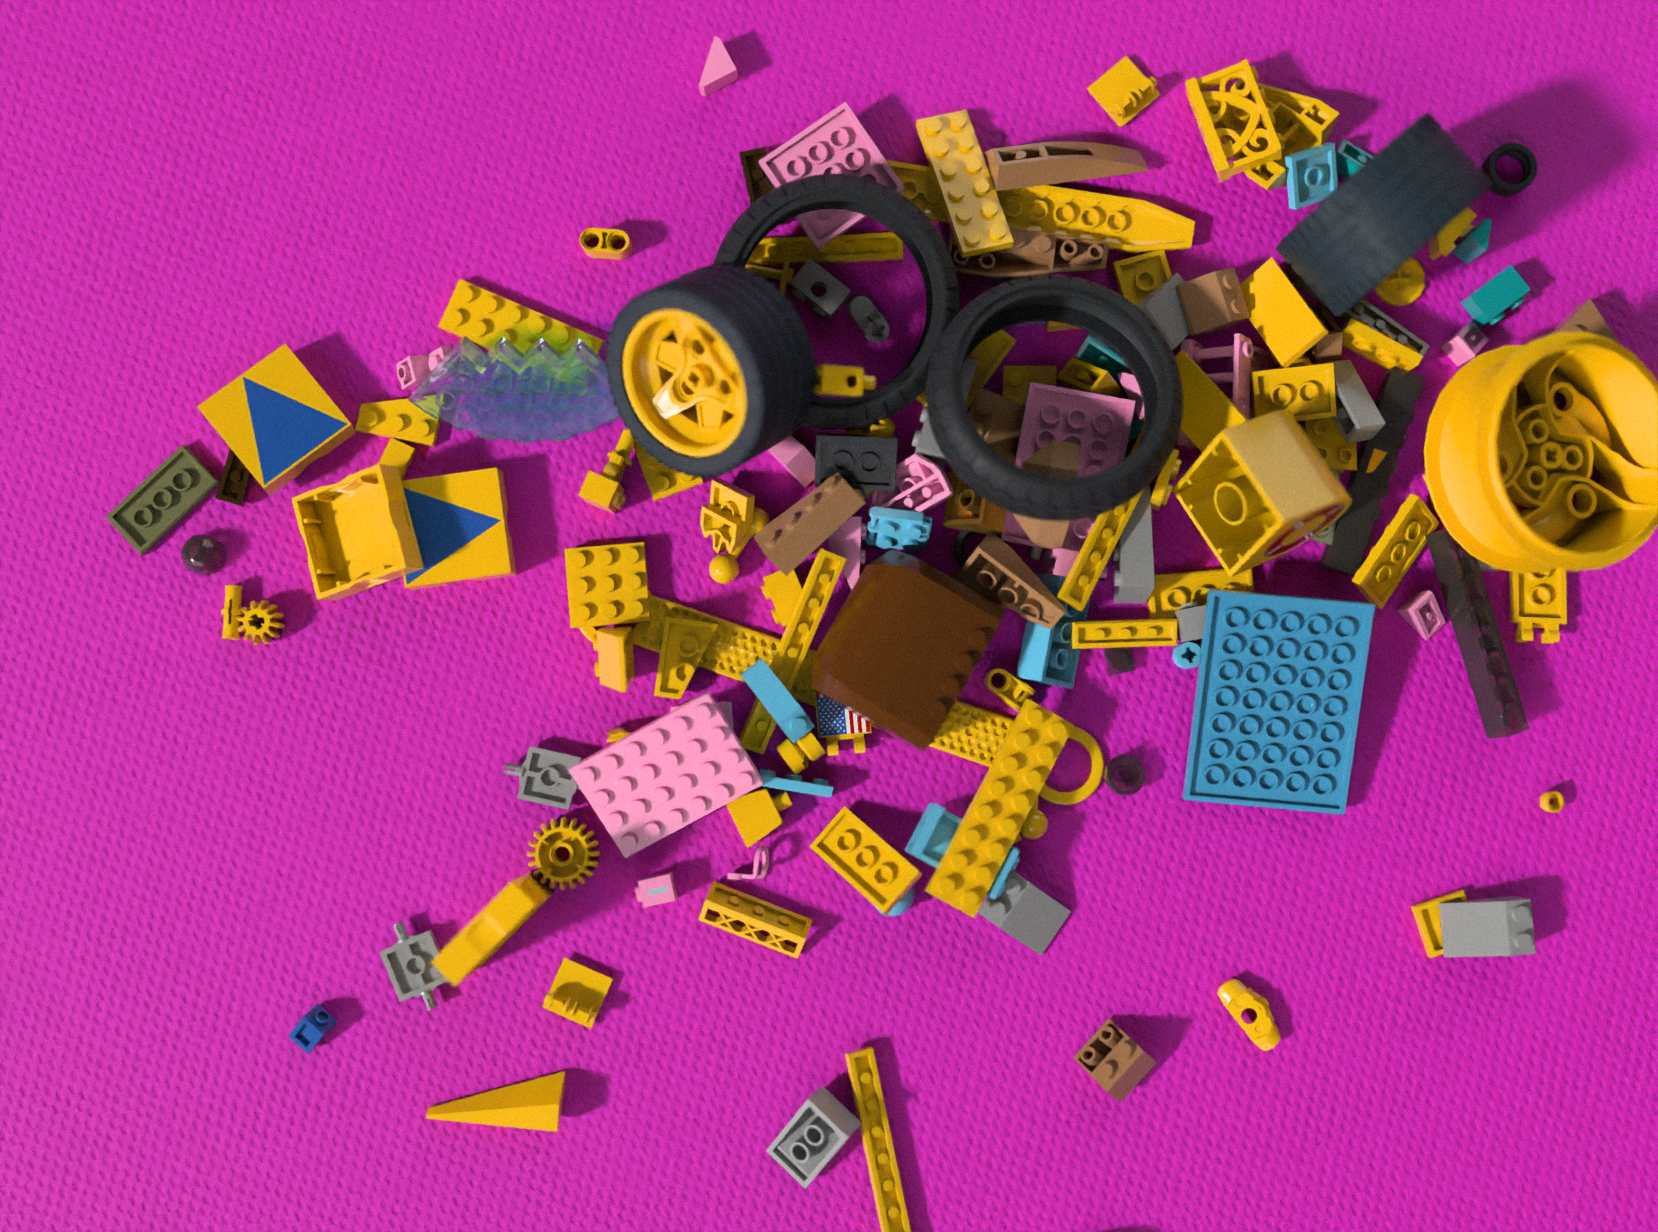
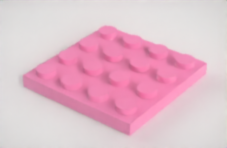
M846 102L758 161L775 188L790 181L813 175L846 174L879 182L900 194L905 191L904 186ZM840 209L815 210L795 216L817 250L868 217L860 213Z

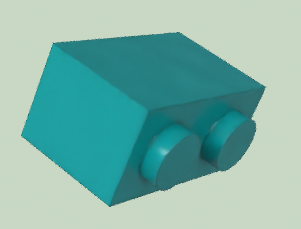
M1510 265L1460 303L1479 327L1487 322L1493 325L1505 316L1502 311L1506 308L1514 309L1524 302L1525 298L1523 295L1531 289L1513 266Z

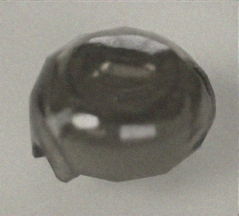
M205 534L191 536L184 543L181 551V559L186 568L203 576L217 573L224 566L227 557L223 543Z
M1120 754L1111 759L1107 764L1104 780L1107 787L1114 793L1131 796L1137 793L1144 784L1145 771L1137 758Z

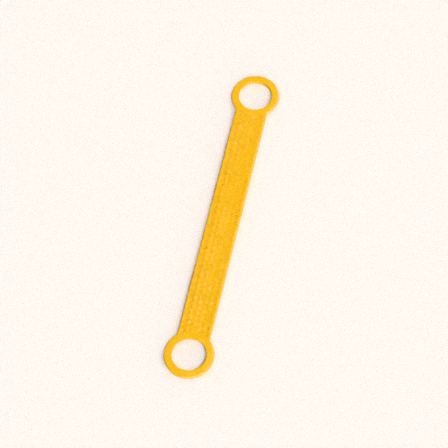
M650 591L651 622L638 623L632 630L634 645L660 653L666 617L719 624L698 667L744 683L746 682L740 674L761 658L770 667L781 641L779 638L651 595ZM594 627L580 628L584 636L593 643V635H597V630ZM808 649L790 694L795 700L816 707L814 690L810 688L812 683L811 658L816 651ZM956 700L937 736L929 746L990 767L1014 719ZM1075 726L1068 738L1080 742L1087 749L1091 758V772L1087 781L1080 788L1071 792H1058L1052 790L1044 783L1038 795L1054 804L1071 805L1085 800L1095 792L1103 777L1104 757L1100 746L1089 733Z

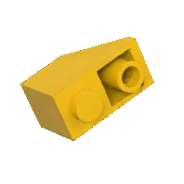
M1467 208L1428 242L1429 256L1433 261L1441 255L1446 257L1456 247L1454 241L1458 236L1463 238L1473 228L1471 222L1477 215L1471 209Z
M794 569L787 576L781 570L763 577L765 584L761 585L766 600L772 599L775 606L771 613L776 625L782 623L783 628L787 627L802 591Z

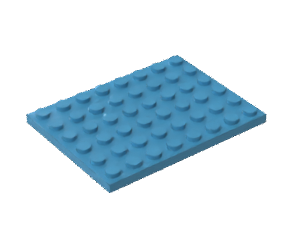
M1208 588L1182 795L1184 800L1345 815L1375 608L1373 603Z

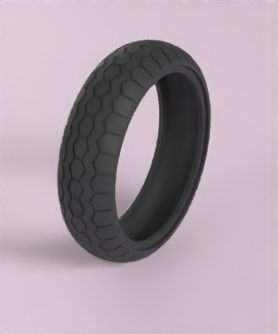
M820 174L799 178L778 186L751 204L727 232L713 264L736 265L737 268H744L756 246L774 228L797 215L822 209H840L863 214L882 223L903 241L917 262L926 292L927 310L924 330L912 358L896 377L874 392L847 399L814 397L813 401H811L810 411L807 412L808 415L801 424L802 426L825 430L851 429L870 425L892 416L908 406L926 390L928 370L936 345L947 326L959 313V286L956 269L945 241L931 220L913 202L894 189L867 178L846 174Z
M1035 275L995 286L972 300L953 318L940 337L931 358L926 384V404L932 433L942 455L959 478L973 491L990 503L1020 516L1047 521H1072L1098 516L1125 504L1143 491L1156 478L1168 461L1177 442L1183 415V389L1178 365L1169 344L1153 321L1135 304L1119 293L1092 281L1063 275ZM1024 322H1060L1092 333L1109 344L1123 358L1139 385L1144 404L1145 419L1144 430L1138 449L1118 465L1106 471L1085 477L1057 478L1044 476L1018 467L1006 460L986 443L967 413L961 389V369L967 357L975 347L992 334L1006 327Z

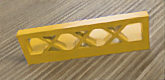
M713 881L698 919L796 959L799 957L812 923V919ZM708 909H711L713 911L719 912L721 916H713L711 914H708L707 911ZM734 921H742L746 926L736 925ZM759 930H765L771 936H764L760 934ZM783 940H790L795 943H798L797 947L795 948L790 945H787Z

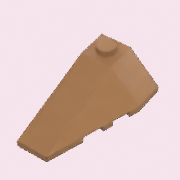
M991 532L986 535L953 578L984 598L997 603V606L1005 610L1007 607L1019 612L1022 618L1048 629H1052L1066 612L1062 604L1016 552Z

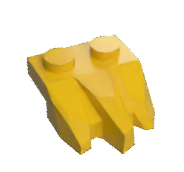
M722 478L712 479L710 504L702 506L700 520L704 538L713 535V549L717 554L725 551L726 548L730 553L736 550L753 521L755 502L753 494Z

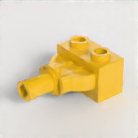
M623 429L615 450L607 454L610 459L601 475L588 471L578 494L585 502L615 514L617 509L621 510L626 499V495L623 494L625 490L620 485L626 465L631 466L632 464L629 457L636 439L632 437L630 431Z

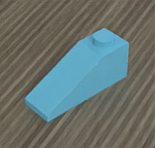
M762 658L740 674L783 733L793 743L815 727L800 705Z

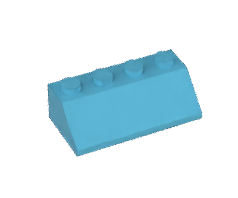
M1036 573L1039 580L1062 604L1066 612L1052 629L1027 620L1016 677L1073 689L1081 649L1071 648V621H1086L1091 595L1083 611L1076 610L1057 598L1066 579L1065 577Z

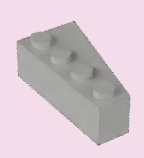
M967 357L961 369V389L964 404L978 360ZM924 406L919 420L924 425L922 431L916 430L912 446L916 447L914 454H921L943 469L946 459L942 455L933 436L927 407Z
M1150 486L1143 490L1112 551V560L1114 561V603L1145 604L1155 588Z

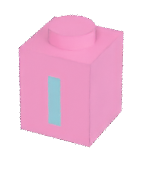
M672 872L642 878L638 881L639 886L635 887L638 902H643L644 908L676 901L678 898Z

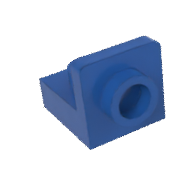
M317 1004L303 1016L288 1037L309 1054L324 1035L337 1023V1020L321 1005Z

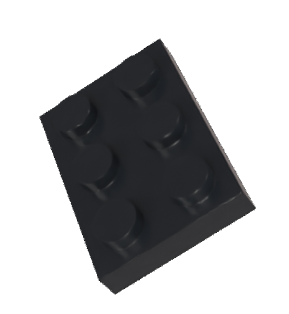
M817 432L814 487H819L829 477L839 473L853 489L895 491L898 436Z

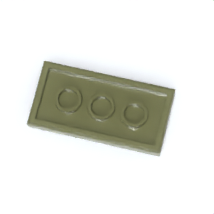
M182 444L118 504L106 518L141 555L145 556L219 486L220 481L186 445Z

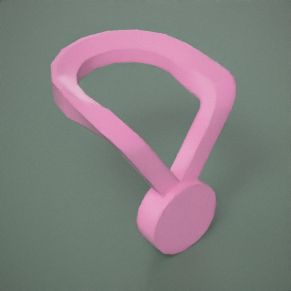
M758 846L754 857L753 874L728 873L727 879L765 878L769 866L767 846ZM762 852V870L761 874L758 875L760 854Z

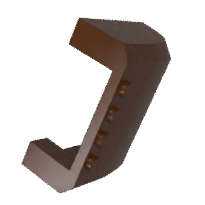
M889 550L865 566L812 657V683L810 688L907 746L925 751L937 736L999 627L1005 610L926 562L903 552Z

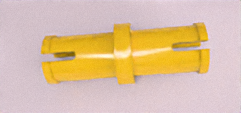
M225 585L224 609H221V615H224L222 639H240L239 631L237 630L240 627V621L237 618L238 616H243L241 610L242 586Z

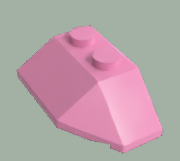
M916 453L896 465L895 491L874 490L872 504L869 505L867 513L869 515L872 507L924 513L951 498L954 491L943 469L921 454Z

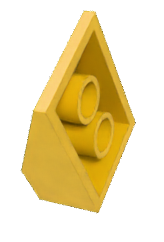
M632 626L601 627L597 630V635H593L594 651H598L599 661H595V676L600 677L601 685L620 692H627L635 679Z

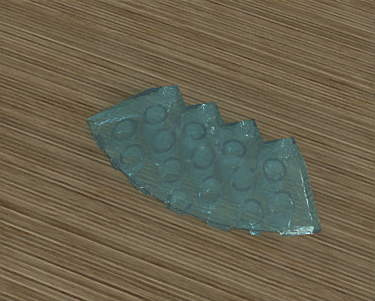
M464 336L442 358L408 398L411 403L435 419L439 417L453 424L452 427L460 431L464 429L477 433L476 436L496 441L497 438L516 440L517 443H532L533 441L552 440L554 442L570 439L573 435L583 432L589 433L595 430V427L606 422L610 423L620 417L618 414L619 410L613 402L614 398L610 394L606 364L579 338L562 354H559L542 338L538 339L523 354L504 337L485 353Z

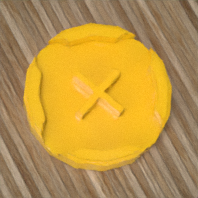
M1410 257L1374 288L1375 293L1382 301L1390 305L1404 306L1411 304L1420 297L1425 288L1423 276L1425 273L1422 266L1417 260Z

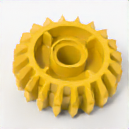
M566 817L561 818L560 826L554 818L550 820L551 828L546 823L541 825L544 834L540 831L533 833L538 841L531 840L528 845L535 848V850L527 852V856H535V860L529 862L528 865L529 867L537 865L538 870L533 872L535 877L541 873L544 875L540 883L544 884L548 879H551V889H554L558 882H560V890L566 889L567 882L574 889L577 887L576 879L581 884L586 882L583 873L590 877L594 874L589 866L597 867L599 862L592 859V857L600 855V851H592V847L598 845L599 842L595 840L590 843L588 838L592 837L594 832L590 831L584 834L583 831L587 827L585 823L581 824L577 829V819L575 818L571 820L569 826ZM560 846L568 848L570 852V857L567 861L561 860L557 855Z

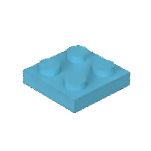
M1327 142L1285 156L1290 209L1297 210L1323 201L1338 188L1335 143Z

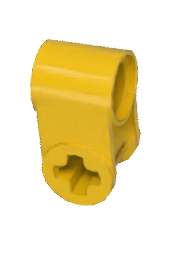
M991 669L984 676L985 687L1017 712L1020 711L1025 699L1036 693L1029 685L1003 669ZM995 673H1000L1004 679L1002 686L999 688H995L991 684V677Z

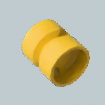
M811 731L795 743L790 739H786L776 747L796 775L808 767L809 760L816 761L826 753Z

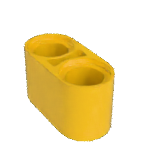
M587 228L581 233L579 238L584 252L592 258L623 260L628 258L632 252V244L627 233L619 229ZM593 238L600 240L596 247H587L589 240ZM616 241H625L626 244L622 249L617 250L613 248V244Z

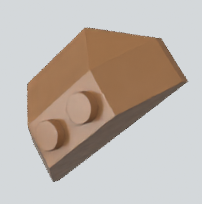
M1052 440L1023 461L1022 468L1044 476L1075 478L1078 475L1080 444ZM1014 513V517L1034 546L1051 549L1062 548L1069 521L1038 520Z

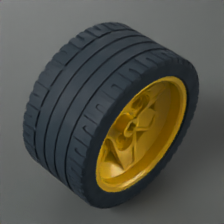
M1430 113L1422 115L1370 158L1310 212L1276 247L1278 253L1288 264L1291 263L1293 270L1303 277L1302 280L1309 287H1312L1313 292L1320 300H1324L1323 303L1337 317L1350 309L1391 275L1492 185V181L1487 175L1475 166L1477 164L1469 155L1466 156L1465 151L1458 143L1453 141L1454 139L1446 130H1442L1443 127Z
M713 264L698 268L638 294L623 306L611 326L612 330H610L608 336L609 340L606 346L608 351L606 352L605 360L607 361L606 372H608L609 390L614 398V405L619 410L618 414L620 418H623L625 427L631 431L632 437L638 440L637 443L642 448H645L649 455L654 456L658 462L664 463L670 469L674 468V471L679 473L684 472L685 475H694L695 477H715L726 474L788 438L801 426L802 421L808 415L807 412L810 411L811 401L814 399L813 390L816 388V381H814L816 378V369H814L816 363L815 357H813V347L809 342L811 341L809 334H806L804 323L800 321V316L797 311H794V306L791 302L785 299L786 296L781 291H777V287L772 283H768L767 279L758 276L757 273L751 270L748 271L746 268H737L736 265Z

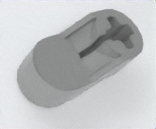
M865 296L851 297L847 303V312L852 321L862 331L867 340L872 342L885 341L889 335V326L882 314L874 307L869 298Z

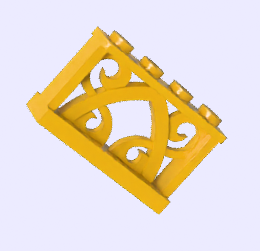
M1247 58L1241 60L1238 64L1198 79L1194 77L1185 81L1188 100L1219 182L1229 180L1230 176L1273 160L1282 159V149L1285 148L1281 133L1276 134L1274 126H1276L1272 110L1267 112L1265 107L1267 103L1265 91L1263 88L1258 89L1256 84L1258 81L1255 66H1249ZM1239 78L1245 82V87L1242 90L1236 89V83H1234L1231 87V93L1225 92L1228 81ZM1220 85V91L1201 93V91ZM1249 94L1252 98V101L1246 98ZM1217 103H1221L1219 113H1210V108L1216 107L1218 109ZM1226 104L1236 106L1251 114L1241 136L1228 128H1214V125L1223 119L1226 113ZM1259 120L1261 121L1263 129H1257ZM1224 136H1229L1235 143L1233 144L1230 140L1227 144H1223L1221 139ZM1263 137L1267 140L1268 147L1264 151L1257 153L1247 147L1248 143L1253 147H1261L1256 142L1258 138ZM1241 151L1247 156L1228 164Z

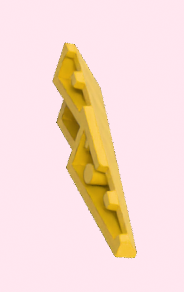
M566 1071L482 1092L460 1100L456 1099L449 1103L431 1106L427 1110L426 1118L557 1132L561 1127Z

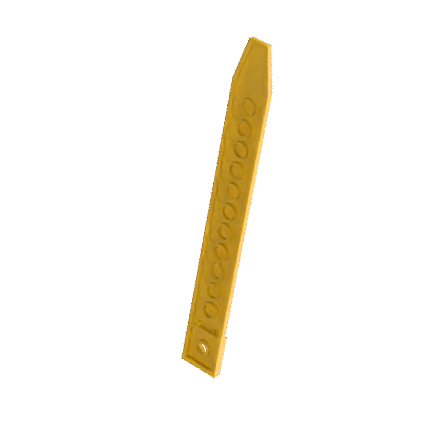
M886 160L905 188V191L901 194L920 208L931 221L950 224L931 168ZM1049 185L996 191L1007 224L1011 228L1109 243L1108 249L1132 253H1146L1163 249L1164 251L1190 249L1192 246L1195 221L1145 200Z

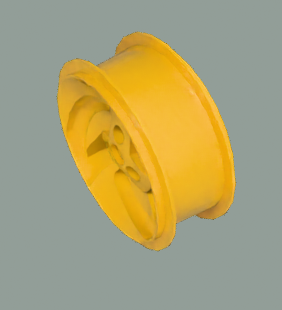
M1584 331L1557 332L1531 341L1526 345L1501 346L1477 355L1457 370L1438 396L1428 421L1424 446L1426 482L1434 508L1449 534L1473 557L1493 568L1518 574L1547 572L1555 568L1569 571L1601 569L1627 558L1649 539L1658 526V382L1654 375L1631 351L1609 338ZM1522 377L1533 405L1516 410V390ZM1555 392L1565 395L1567 399V404L1561 411L1553 403ZM1593 462L1595 468L1600 472L1598 484L1590 479ZM1574 493L1576 494L1575 507H1573L1572 505V497ZM1508 497L1513 502L1528 509L1517 514Z

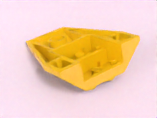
M1239 79L1236 82L1235 88L1242 90L1245 87V82ZM1256 83L1258 89L1263 88L1267 98L1265 107L1267 112L1272 110L1276 121L1274 129L1276 134L1281 133L1285 148L1282 149V159L1273 160L1244 171L1248 178L1269 191L1287 185L1285 156L1324 144L1340 113L1319 99ZM1249 94L1246 98L1252 101V98ZM1217 103L1218 109L1216 107H1212L1209 110L1210 113H1219L1221 109V103ZM1226 104V113L1223 119L1214 125V128H1228L1241 136L1251 114L1241 108ZM1259 120L1257 129H1263L1261 121ZM1224 136L1221 139L1224 144H1227L1230 140L1233 144L1235 143L1229 136ZM1263 137L1258 138L1256 141L1261 147H1253L1250 143L1247 144L1251 151L1257 153L1264 151L1268 147V142ZM1241 151L1234 159L1237 161L1247 156Z

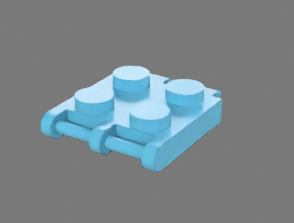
M872 507L870 509L871 521L868 522L869 534L866 536V544L883 549H902L908 552L928 547L932 527L931 517L924 516L923 512Z

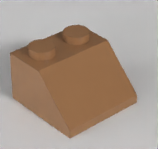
M1235 268L1214 271L1175 286L1191 336L1228 329L1251 318Z
M978 388L968 413L973 425L989 446H997L1012 454L1014 453L1019 439L1025 404L985 388Z

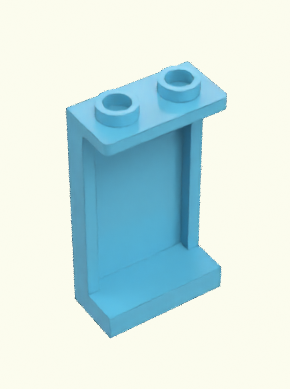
M929 802L904 851L937 868L962 819L946 811L940 805ZM1015 847L1010 848L986 896L995 899L997 895L1000 896L1003 893L1007 884L1005 879L1009 871H1013L1019 862L1018 854L1020 850Z

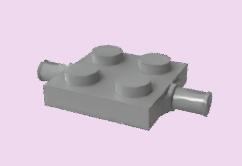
M529 746L526 760L522 766L507 762L505 767L515 770L504 769V774L519 776L518 799L570 810L575 793L581 789L569 769L572 765L582 761L583 757Z
M404 921L393 925L399 941L392 947L379 953L399 1001L401 1002L410 997L422 996L427 1010L439 1006L432 991L438 985L449 981L431 963L441 951L432 930L419 935L409 936L403 923Z

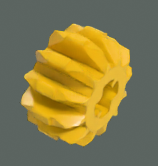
M262 600L260 604L257 601H251L250 608H241L245 616H238L237 620L243 622V625L237 630L239 632H246L244 635L246 641L253 639V644L260 645L262 641L265 644H270L272 641L271 636L274 638L280 637L279 632L276 630L277 628L283 629L285 627L284 624L278 623V620L282 619L284 615L283 613H276L278 610L277 605L272 604L269 606L268 601ZM259 618H264V624L261 623L263 627H258L257 622H261Z

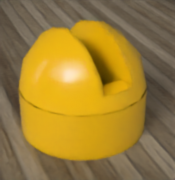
M1547 791L1539 797V805L1544 811L1558 813L1563 809L1564 798L1560 792ZM1550 799H1553V804H1549Z

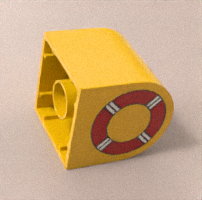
M1286 409L1277 410L1222 430L1172 489L1229 577L1279 557L1305 543L1337 520L1352 503L1351 497L1292 413Z

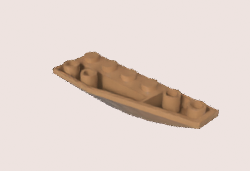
M1042 142L994 148L982 153L996 191L1147 172L1148 168L1138 150L1093 142Z
M951 226L949 229L947 247L958 273L1001 279L1106 269L1109 243L1009 227L1014 240L1011 248L961 258Z

